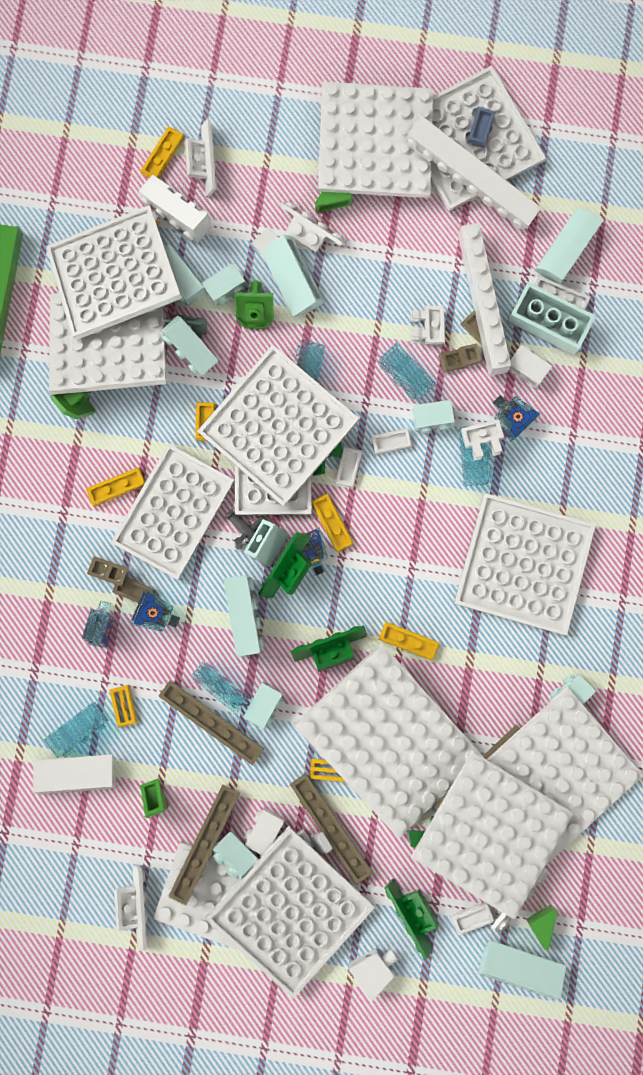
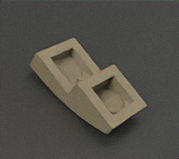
M477 343L461 346L457 350L442 352L438 355L444 373L483 361Z
M93 556L87 574L123 586L129 568Z

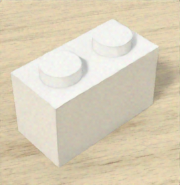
M520 345L510 359L511 367L509 371L536 389L552 366L544 357L535 355L531 348Z
M264 807L262 812L258 810L253 820L256 822L253 830L249 828L244 837L247 840L245 846L263 855L273 844L285 818Z

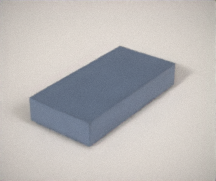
M478 106L467 141L468 144L485 148L496 111Z

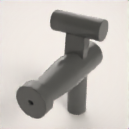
M230 510L226 514L225 518L230 520L238 531L242 533L241 537L235 538V548L241 549L245 538L249 541L252 539L262 520H266L263 516H260L249 526L244 520L235 515V511Z

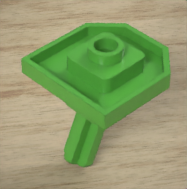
M258 280L251 282L250 293L235 292L236 321L246 329H265L274 321L273 293H262V283Z
M89 391L51 395V400L64 415L73 419L92 415L96 411L87 400L89 396L87 393Z

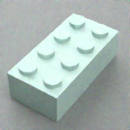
M528 282L507 322L575 355L580 349L596 316Z
M248 575L223 579L236 656L262 653V648H265L264 638L259 635V629H262L260 617H256L255 610L259 609L257 599L253 598L252 591H255L254 581Z

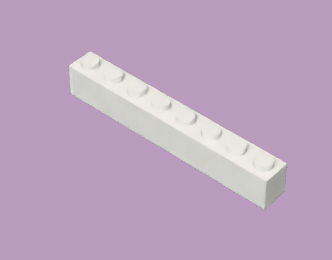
M420 115L404 139L409 147L419 150L426 160H432L442 172H448L452 175L455 182L462 183L471 194L482 198L484 204L494 207L501 217H507L511 220L514 227L524 230L530 225L541 209L534 201L422 115Z
M480 224L464 225L460 227L458 238L488 374L492 376L507 373L511 367Z

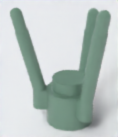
M179 314L174 315V317H181L187 325H191L192 331L199 338H202V334H207V319ZM164 318L163 322L170 323L173 319Z

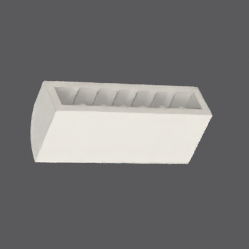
M112 754L33 761V793L35 794L116 789V766Z

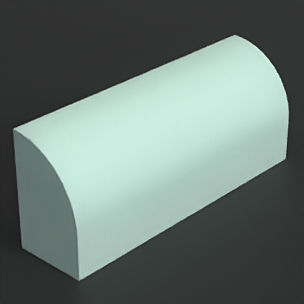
M576 209L534 271L548 280L561 284L604 220L588 210Z
M282 235L261 250L293 317L304 315L324 303L293 236Z
M489 940L482 955L478 974L551 999H561L566 965Z

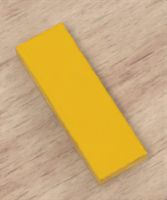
M168 126L140 170L141 175L147 178L154 175L160 179L183 142L184 134Z
M137 467L86 488L92 506L95 507L143 487L145 480L140 468Z
M328 493L311 501L336 552L338 553L353 545L354 543Z
M385 622L378 639L433 661L439 646V642Z

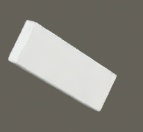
M538 276L535 282L536 286L586 310L590 296L541 276Z

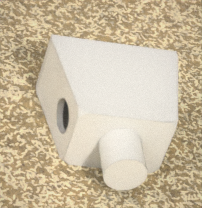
M375 948L348 963V969L371 1001H373L393 979L394 972L390 966L398 958L392 950H389L382 956Z

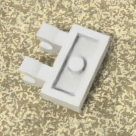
M425 306L424 311H412L410 323L424 321L425 330L413 329L411 341L425 339V345L444 344V306Z
M499 419L461 428L465 448H472L474 461L481 460L484 456L480 446L482 444L490 443L492 456L501 454L502 447L499 440H502L504 435Z

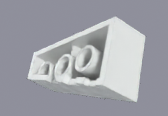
M152 175L138 191L141 197L140 201L145 206L150 205L161 219L166 218L173 229L182 231L183 236L191 242L193 240L198 244L212 228L209 215L205 210L200 212L196 204L192 201L187 203L179 192L172 193L171 187L156 176Z

